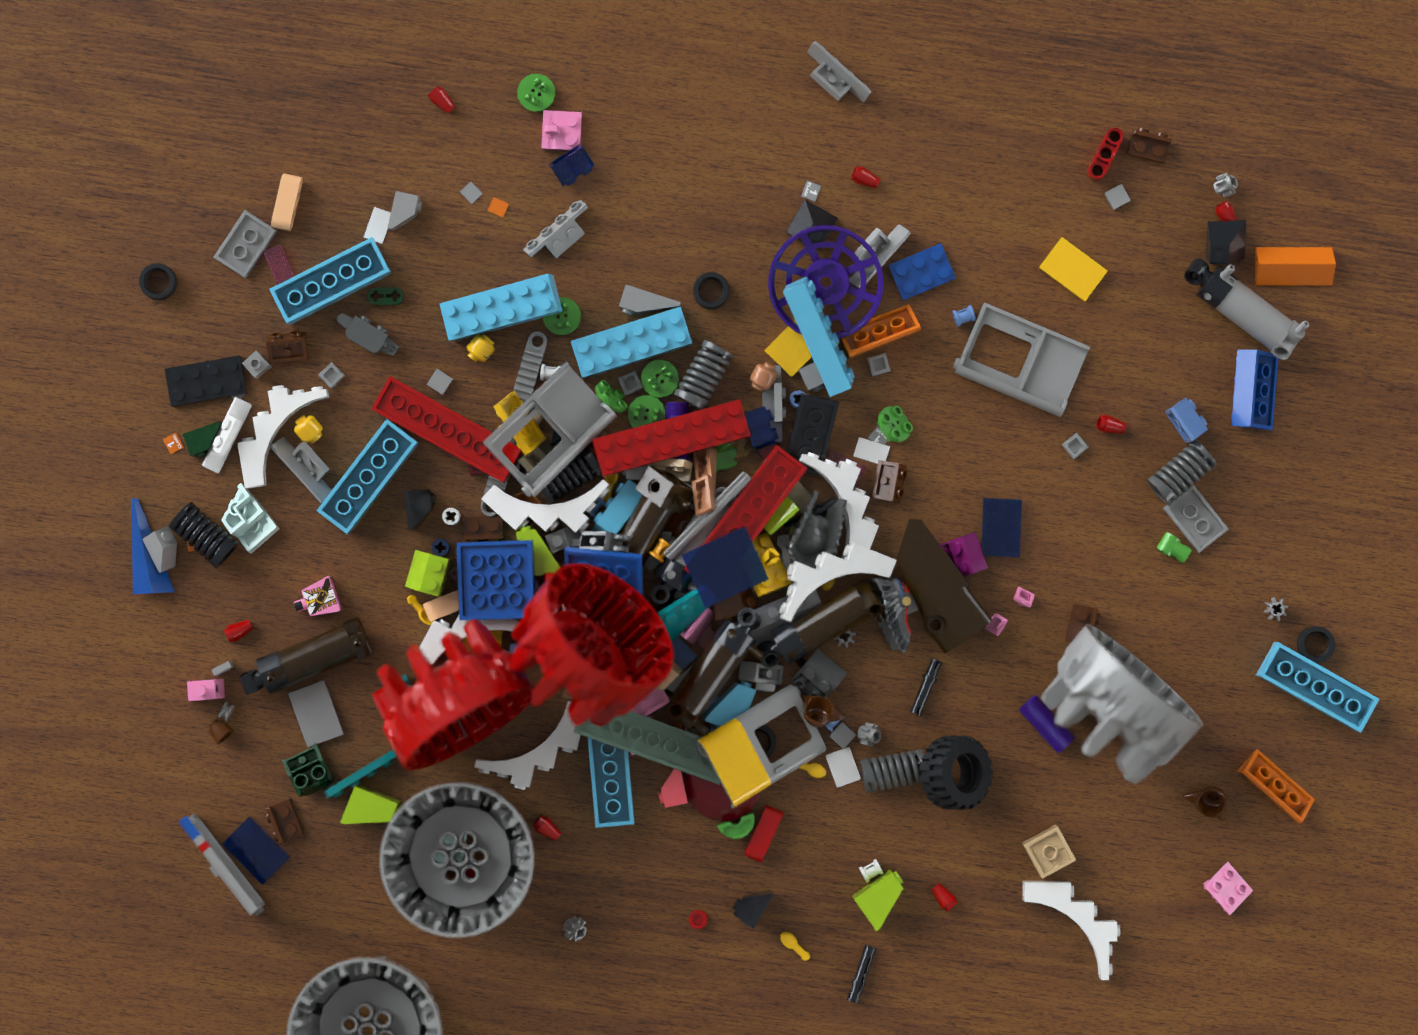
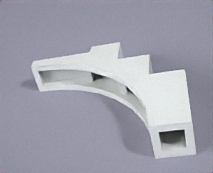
M284 385L272 387L273 390L268 391L271 414H269V411L258 412L257 416L253 417L256 440L253 437L243 438L242 442L237 443L246 489L267 486V458L278 431L301 408L315 401L329 398L327 389L319 386L311 388L312 391L304 392L303 389L295 390L290 395L288 388H284Z
M808 452V455L802 454L799 461L823 476L834 489L838 499L847 500L846 512L844 514L846 524L845 547L850 542L870 549L879 525L874 524L875 520L864 516L862 519L870 497L865 495L866 491L858 488L853 490L861 468L856 467V462L848 459L845 462L839 461L836 467L837 463L828 459L825 462L818 460L819 456L810 452Z
M602 480L592 490L576 499L550 505L521 501L506 494L496 485H493L481 499L516 531L521 527H526L529 523L527 519L530 517L546 532L548 530L553 531L558 526L559 522L557 520L560 518L575 533H578L579 531H584L589 526V518L585 515V512L590 513L596 507V500L599 497L603 499L610 491L608 487L610 485L605 480Z
M850 542L844 549V559L822 551V554H819L816 558V569L794 561L787 570V579L794 581V583L787 590L786 595L788 598L786 603L781 605L779 611L781 614L780 618L791 622L798 607L806 597L831 579L855 573H870L890 578L897 560Z
M458 616L452 628L449 627L450 623L442 619L433 621L420 645V648L433 666L445 652L441 644L442 637L447 632L455 633L461 639L467 637L463 627L471 620H459ZM519 618L478 621L489 630L513 631L519 623Z
M568 701L564 715L557 728L537 748L522 756L508 760L491 761L477 759L475 768H479L478 772L489 774L490 771L497 772V776L508 778L511 775V784H515L514 788L525 790L526 787H530L535 765L538 766L539 770L549 771L550 768L554 769L559 747H562L561 751L573 753V750H578L581 734L573 732L575 726L570 720L567 710L571 701Z
M1023 880L1022 900L1024 902L1040 903L1053 907L1073 919L1087 935L1094 949L1099 978L1101 980H1109V975H1112V963H1109V956H1112L1113 952L1112 944H1109V941H1117V936H1120V925H1117V921L1094 920V917H1097V905H1094L1092 900H1071V897H1074V886H1071L1069 881Z

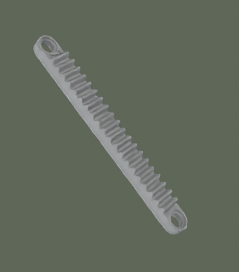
M533 332L528 338L513 389L523 403L534 392L545 354L547 338L541 332ZM536 336L543 338V344L539 347L532 344V340ZM512 438L509 442L517 446V442ZM510 474L505 483L489 475L484 495L493 485H496L505 492ZM482 500V512L487 516L497 515L495 511L487 512L485 509L486 503Z

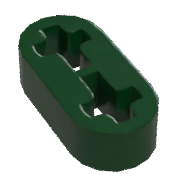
M396 287L372 288L369 290L367 298L371 304L376 306L400 305L404 301V293ZM376 291L379 295H384V298H378V302L371 298V295H374ZM394 291H397V294L401 295L400 298H397V301L394 302L393 298H387V295H393Z

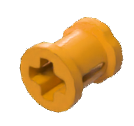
M659 538V543L649 554L663 563L664 552L670 544Z

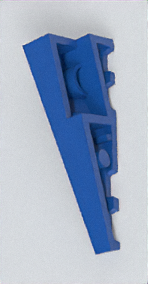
M139 498L131 499L133 594L175 592L168 571L158 572L142 540L151 534L152 531L148 525Z

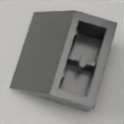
M817 649L790 682L805 695L827 698L847 673L822 651Z

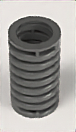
M707 340L703 341L701 345L702 350H698V356H695L693 359L695 363L690 364L691 369H688L686 371L687 375L683 376L684 382H680V388L674 392L676 397L690 403V405L699 410L704 409L705 405L708 404V400L701 396L708 399L712 397L706 390L710 392L715 391V387L710 384L714 386L719 384L711 376L721 380L722 375L717 371L721 373L726 372V369L718 363L729 366V360L734 358L732 354Z
M1193 440L1183 449V452H1179L1177 457H1173L1171 461L1166 463V466H1162L1160 471H1157L1146 481L1158 498L1167 506H1170L1173 501L1177 500V496L1183 495L1182 491L1187 492L1188 486L1193 487L1194 482H1198L1200 480L1199 477L1203 478L1205 472L1209 473L1217 466V463L1202 444L1197 440Z
M917 749L907 753L901 752L899 755L894 753L892 757L888 754L885 758L879 756L878 759L876 757H872L871 760L870 758L860 759L865 792H876L878 790L876 777L881 791L885 790V783L887 789H892V780L894 787L899 788V778L901 786L906 787V776L908 784L913 786V770L915 783L921 784L920 765L923 763V760H921L923 750Z

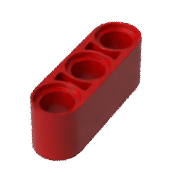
M1114 127L1105 134L1087 170V176L1092 181H1099L1106 174L1123 140L1124 135L1121 129ZM1110 133L1117 134V142H1113L1110 140ZM1107 150L1110 153V158L1104 159L1101 156V151ZM1093 167L1100 168V176H1096L1093 174Z
M766 804L743 854L744 856L759 863L762 862L784 812Z

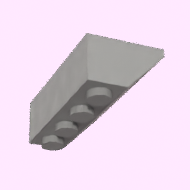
M816 589L798 607L792 620L822 604ZM788 596L754 610L761 617L760 626L750 632L752 638L757 641L756 647L763 641L773 642L774 638L771 630L787 622V620L780 618L781 614L779 611L781 605L786 603ZM753 615L747 617L746 623L752 621Z

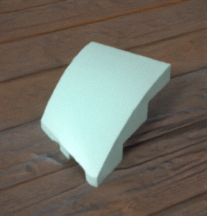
M240 483L237 487L234 500L231 499L229 508L221 521L230 534L237 537L246 550L252 554L280 528L251 492Z

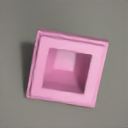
M1018 586L1013 600L1019 606L1031 608L1035 594Z
M994 613L991 618L992 621L986 625L985 629L999 636L1008 620Z

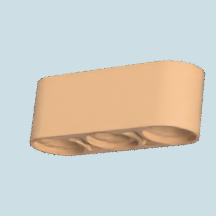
M283 173L273 211L271 227L291 231L303 177Z
M458 590L423 604L430 622L459 611Z

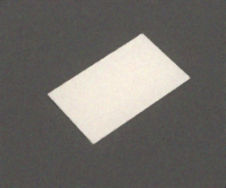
M374 207L364 238L369 239L373 237L376 242L383 244L391 212Z
M859 437L853 456L878 464V460L886 461L890 446Z

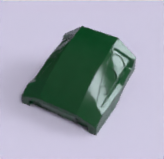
M317 743L291 758L282 759L288 777L299 797L311 795L329 786L334 781Z

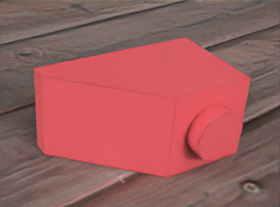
M674 768L662 786V792L658 793L660 804H664L665 808L688 803L682 772Z

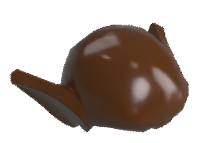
M804 695L803 697L804 719L813 727H824L829 722L846 719L847 717L825 697H812L811 695Z
M1208 786L1201 791L1184 794L1183 797L1195 804L1196 809L1202 815L1209 818L1217 817L1221 821L1225 820L1227 795L1220 788Z

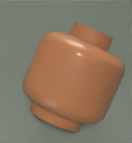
M769 362L757 364L750 376L751 385L763 392L771 390L778 378V373L775 371L776 367Z

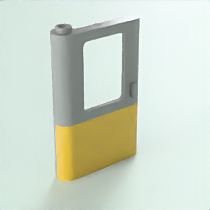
M791 684L696 741V747L700 754L711 762L731 801L732 809L826 751L825 743L817 728L808 724L804 719L805 708L798 687ZM795 706L811 735V739L775 762L770 763L755 735V730Z

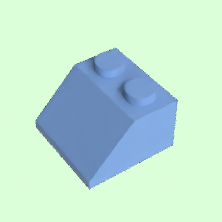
M1187 398L1182 399L1165 411V414L1185 443L1195 440L1208 430L1206 420L1202 415L1198 416L1195 411L1197 409L1191 399L1188 400Z

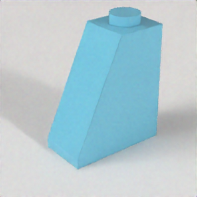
M741 680L740 684L734 682L701 717L707 722L722 726L750 708L756 690L751 688L752 684Z

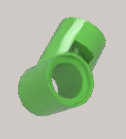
M1168 532L1165 533L1156 547L1163 554L1169 557L1173 556L1182 564L1192 551L1185 544H1181L1180 539Z

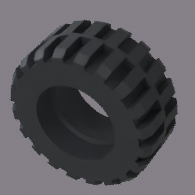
M943 736L940 739L934 740L932 745H929L925 750L927 753L923 754L921 759L923 763L920 765V781L923 782L922 789L924 792H927V798L933 801L932 803L935 806L948 810H968L976 807L984 800L983 797L987 796L988 788L992 784L991 775H993V770L990 766L992 762L988 758L987 750L983 749L984 746L975 738ZM956 759L960 766V780L957 786H955L952 778V768Z

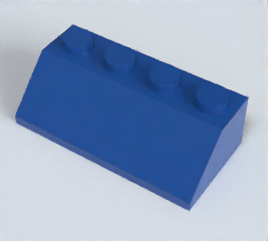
M1238 350L1231 426L1273 430L1279 358L1272 353L1261 350Z

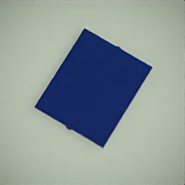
M745 526L681 555L692 578V583L695 585L705 608L769 579L758 556V551H756Z

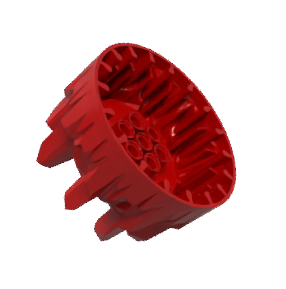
M568 564L557 569L524 608V617L511 633L512 638L519 645L511 654L509 668L515 672L523 673L536 664L541 663L542 672L545 674L544 678L532 692L531 705L540 706L560 688L564 687L569 695L573 697L567 710L574 726L582 725L589 719L591 723L602 727L614 717L626 715L666 680L673 667L674 654L670 636L651 604L634 587L620 577L589 564Z
M476 618L466 623L463 627L473 653H470L459 635L447 632L442 637L441 644L449 661L445 662L443 666L435 668L417 644L409 647L407 657L418 678L414 686L408 687L397 670L388 664L383 665L377 671L384 687L372 694L373 700L384 721L383 731L406 771H416L433 766L469 749L501 729L531 703V695L535 688L525 672H515L509 668L511 654L502 649L490 630Z

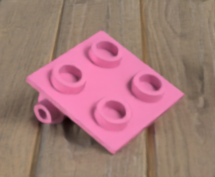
M1226 862L1210 880L1208 879L1203 883L1204 889L1208 890L1212 898H1215L1216 903H1219L1223 911H1226L1229 915L1253 891L1229 862Z

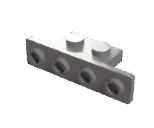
M816 41L812 43L807 53L820 65L811 73L810 77L837 101L850 91L860 101L864 102L872 92L867 85L855 77L851 71L826 51L822 45Z
M582 200L574 202L567 212L559 215L551 226L544 228L536 239L530 240L523 250L532 257L542 247L546 246L557 259L585 234L575 222V219L588 206Z
M899 224L886 237L876 227L865 241L873 248L882 267L911 233ZM862 244L854 252L860 261L871 257ZM875 264L864 268L866 284L877 273ZM859 271L855 272L849 279V282L858 289H860L861 284Z
M775 365L778 378L773 388L765 390V392L762 391L763 442H782V418H786V407H782V399H786V389L782 388L780 365Z
M285 437L273 443L271 449L320 503H323L332 491L322 480L330 470L305 441L299 444L296 449Z

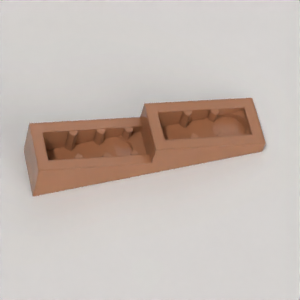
M713 447L693 453L696 480L692 481L695 513L698 517L714 510L717 449Z

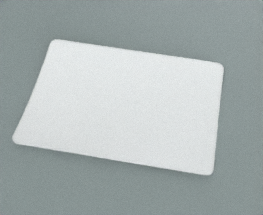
M850 747L826 755L836 787H841L861 779Z

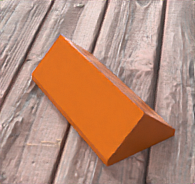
M1255 247V286H1332L1336 262L1332 247Z
M907 304L871 318L860 330L840 339L847 357L850 359L921 331V326L910 305Z
M1256 749L1238 769V772L1292 820L1300 824L1303 822L1315 799L1263 753Z

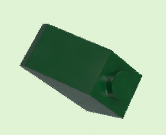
M218 421L183 434L190 456H196V459L207 456V452L222 422Z

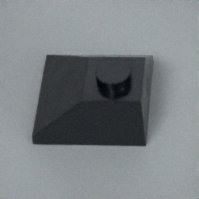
M804 200L786 233L793 236L799 231L813 226H834L838 218L813 203ZM816 231L809 233L808 236L812 244L824 242L831 231Z
M1246 220L1207 221L1206 259L1209 264H1230L1245 258Z
M429 489L404 491L408 530H417L433 510V505H436L435 494L431 493Z
M767 890L743 896L741 900L737 899L732 907L735 910L733 915L754 929L773 898V892Z

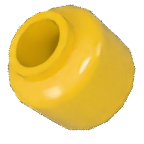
M485 334L475 335L466 347L470 352L467 356L474 362L478 360L485 362L495 350L494 342Z
M302 415L295 421L297 425L294 428V432L302 442L305 441L312 444L322 436L323 427L314 416L309 415L305 417V415Z

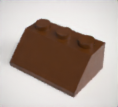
M739 560L714 593L717 600L711 605L715 621L736 616L744 608L757 609L750 579Z

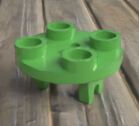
M541 74L526 76L520 82L517 89L521 105L532 112H543V110L548 109L555 98V87L552 81Z
M559 297L563 312L543 317V321L551 333L567 335L578 328L581 321V313L573 300Z
M654 360L648 363L641 374V384L644 390L656 398L667 397L672 394L679 382L675 366L665 360Z
M602 380L595 386L596 396L608 405L614 413H623L628 408L623 400L625 395L619 389L614 390L605 380Z
M651 395L637 397L628 408L630 425L635 428L665 420L663 404L658 398Z
M897 405L885 407L879 413L878 422L876 423L887 437L888 442H903L909 437L910 432L913 431V426L908 421L901 407Z

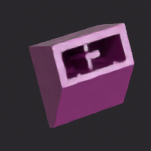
M976 532L940 544L963 577L988 568Z

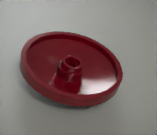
M685 773V791L690 803L699 813L713 820L730 821L742 817L752 809L760 795L759 792L732 809L731 801L721 782L716 784Z

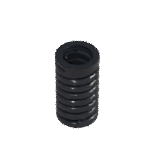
M589 446L584 448L542 490L549 504L555 502L557 497L562 498L563 493L567 495L570 493V490H576V486L580 488L583 483H589V479L594 480L596 475L602 476L599 464Z
M190 502L174 517L169 528L177 533L179 537H183V540L188 542L189 546L194 547V550L199 552L201 556H205V560L217 569L235 551L239 542L235 539L233 540L232 536H228L226 531L222 532V527L216 528L217 523L211 522L210 517L205 518L206 513H200V508L193 502Z

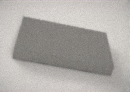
M244 210L213 258L247 279L277 233V230Z
M1195 486L1189 487L1187 492L1183 491V495L1177 496V500L1173 501L1170 506L1166 505L1163 507V510L1198 553L1229 530Z
M325 680L288 693L307 747L344 734Z

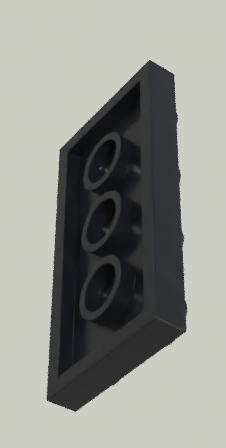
M240 355L165 369L171 407L248 393Z
M801 393L786 450L789 455L799 461L802 454L808 455V452L818 455V460L824 462L839 401ZM800 462L807 468L806 473L820 476L813 468Z

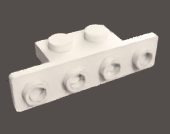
M237 397L234 398L202 464L203 467L216 473L220 472L252 407L250 403Z

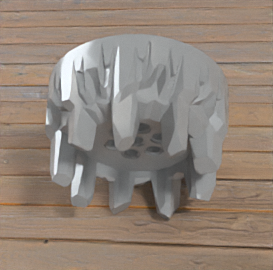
M1086 624L1066 648L1065 654L1058 662L1057 677L1041 696L1042 701L1050 710L1058 707L1055 719L1056 726L1068 728L1072 724L1080 722L1088 714L1096 715L1099 724L1084 743L1082 753L1094 756L1111 739L1118 735L1124 743L1116 757V763L1124 774V778L1134 784L1146 778L1157 766L1167 764L1203 726L1202 720L1194 710L1166 682L1126 648L1090 624Z
M456 782L428 788L408 800L396 812L386 829L380 850V869L386 892L398 911L411 923L425 931L446 937H466L486 932L507 919L526 895L534 868V847L529 827L515 806L489 787L484 788L473 783ZM466 834L473 836L474 842L472 844L464 842ZM447 835L454 838V844L451 846L446 845L444 842V838ZM478 850L482 851L485 855L482 861L476 860L474 853ZM456 852L464 853L465 860L463 862H458L455 859ZM437 853L445 855L444 863L436 861ZM466 869H474L476 876L474 878L467 877ZM447 870H454L456 872V878H447Z
M387 956L374 958L356 957L337 962L316 975L304 987L291 1010L287 1035H366L364 1033L365 1026L372 1027V1035H382L383 1033L390 1035H443V1027L441 1026L442 1019L440 1018L438 1004L434 1001V996L430 994L429 985L424 978H418L416 974H412V970L401 964L397 966V963L391 961ZM361 1007H368L370 1015H362ZM384 1013L388 1016L389 1020L387 1023H382L379 1020L380 1014ZM352 1019L355 1022V1027L348 1028L345 1021Z

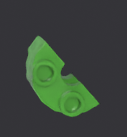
M751 812L743 815L737 824L725 821L717 824V827L726 837L732 839L743 838L753 828L755 821L754 813Z

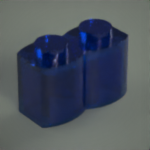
M579 144L552 161L549 166L562 186H569L576 182V178L579 175L583 174L584 176L593 170L594 163L584 147Z
M764 406L744 412L754 450L777 443L776 439L779 436L776 427L772 428L770 421L773 420L770 409L767 410Z

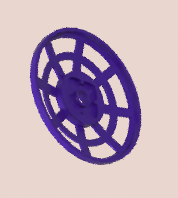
M820 225L801 230L783 243L771 263L768 288L773 307L784 323L801 335L802 333L798 325L782 309L783 306L788 304L786 298L777 299L774 285L776 269L787 272L786 285L792 283L793 274L803 278L808 277L809 281H813L816 291H814L816 298L820 297L823 305L833 304L837 314L828 315L830 321L840 319L844 330L835 332L838 339L860 330L869 322L880 304L884 279L879 259L873 248L863 238L846 228ZM823 230L840 232L836 243L824 241L812 244L808 234ZM847 235L862 244L871 257L860 261L852 250L843 246ZM798 238H801L805 248L796 254L790 264L780 262L779 260L787 247ZM823 247L834 248L831 258L822 259L819 258L815 249ZM841 251L849 255L855 264L845 268L838 262ZM806 253H809L813 263L807 269L796 267L798 261ZM875 264L878 277L876 296L865 291L866 273L864 268ZM857 271L860 273V289L849 285V275ZM825 276L832 280L831 285L828 287L821 284V279ZM849 293L857 296L852 305L844 310L840 300L845 294ZM862 299L873 303L868 313L857 324L851 326L847 315L851 314L858 307Z

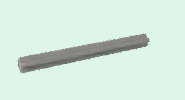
M742 472L715 499L714 510L699 516L668 547L664 555L669 560H673L751 480L750 476Z

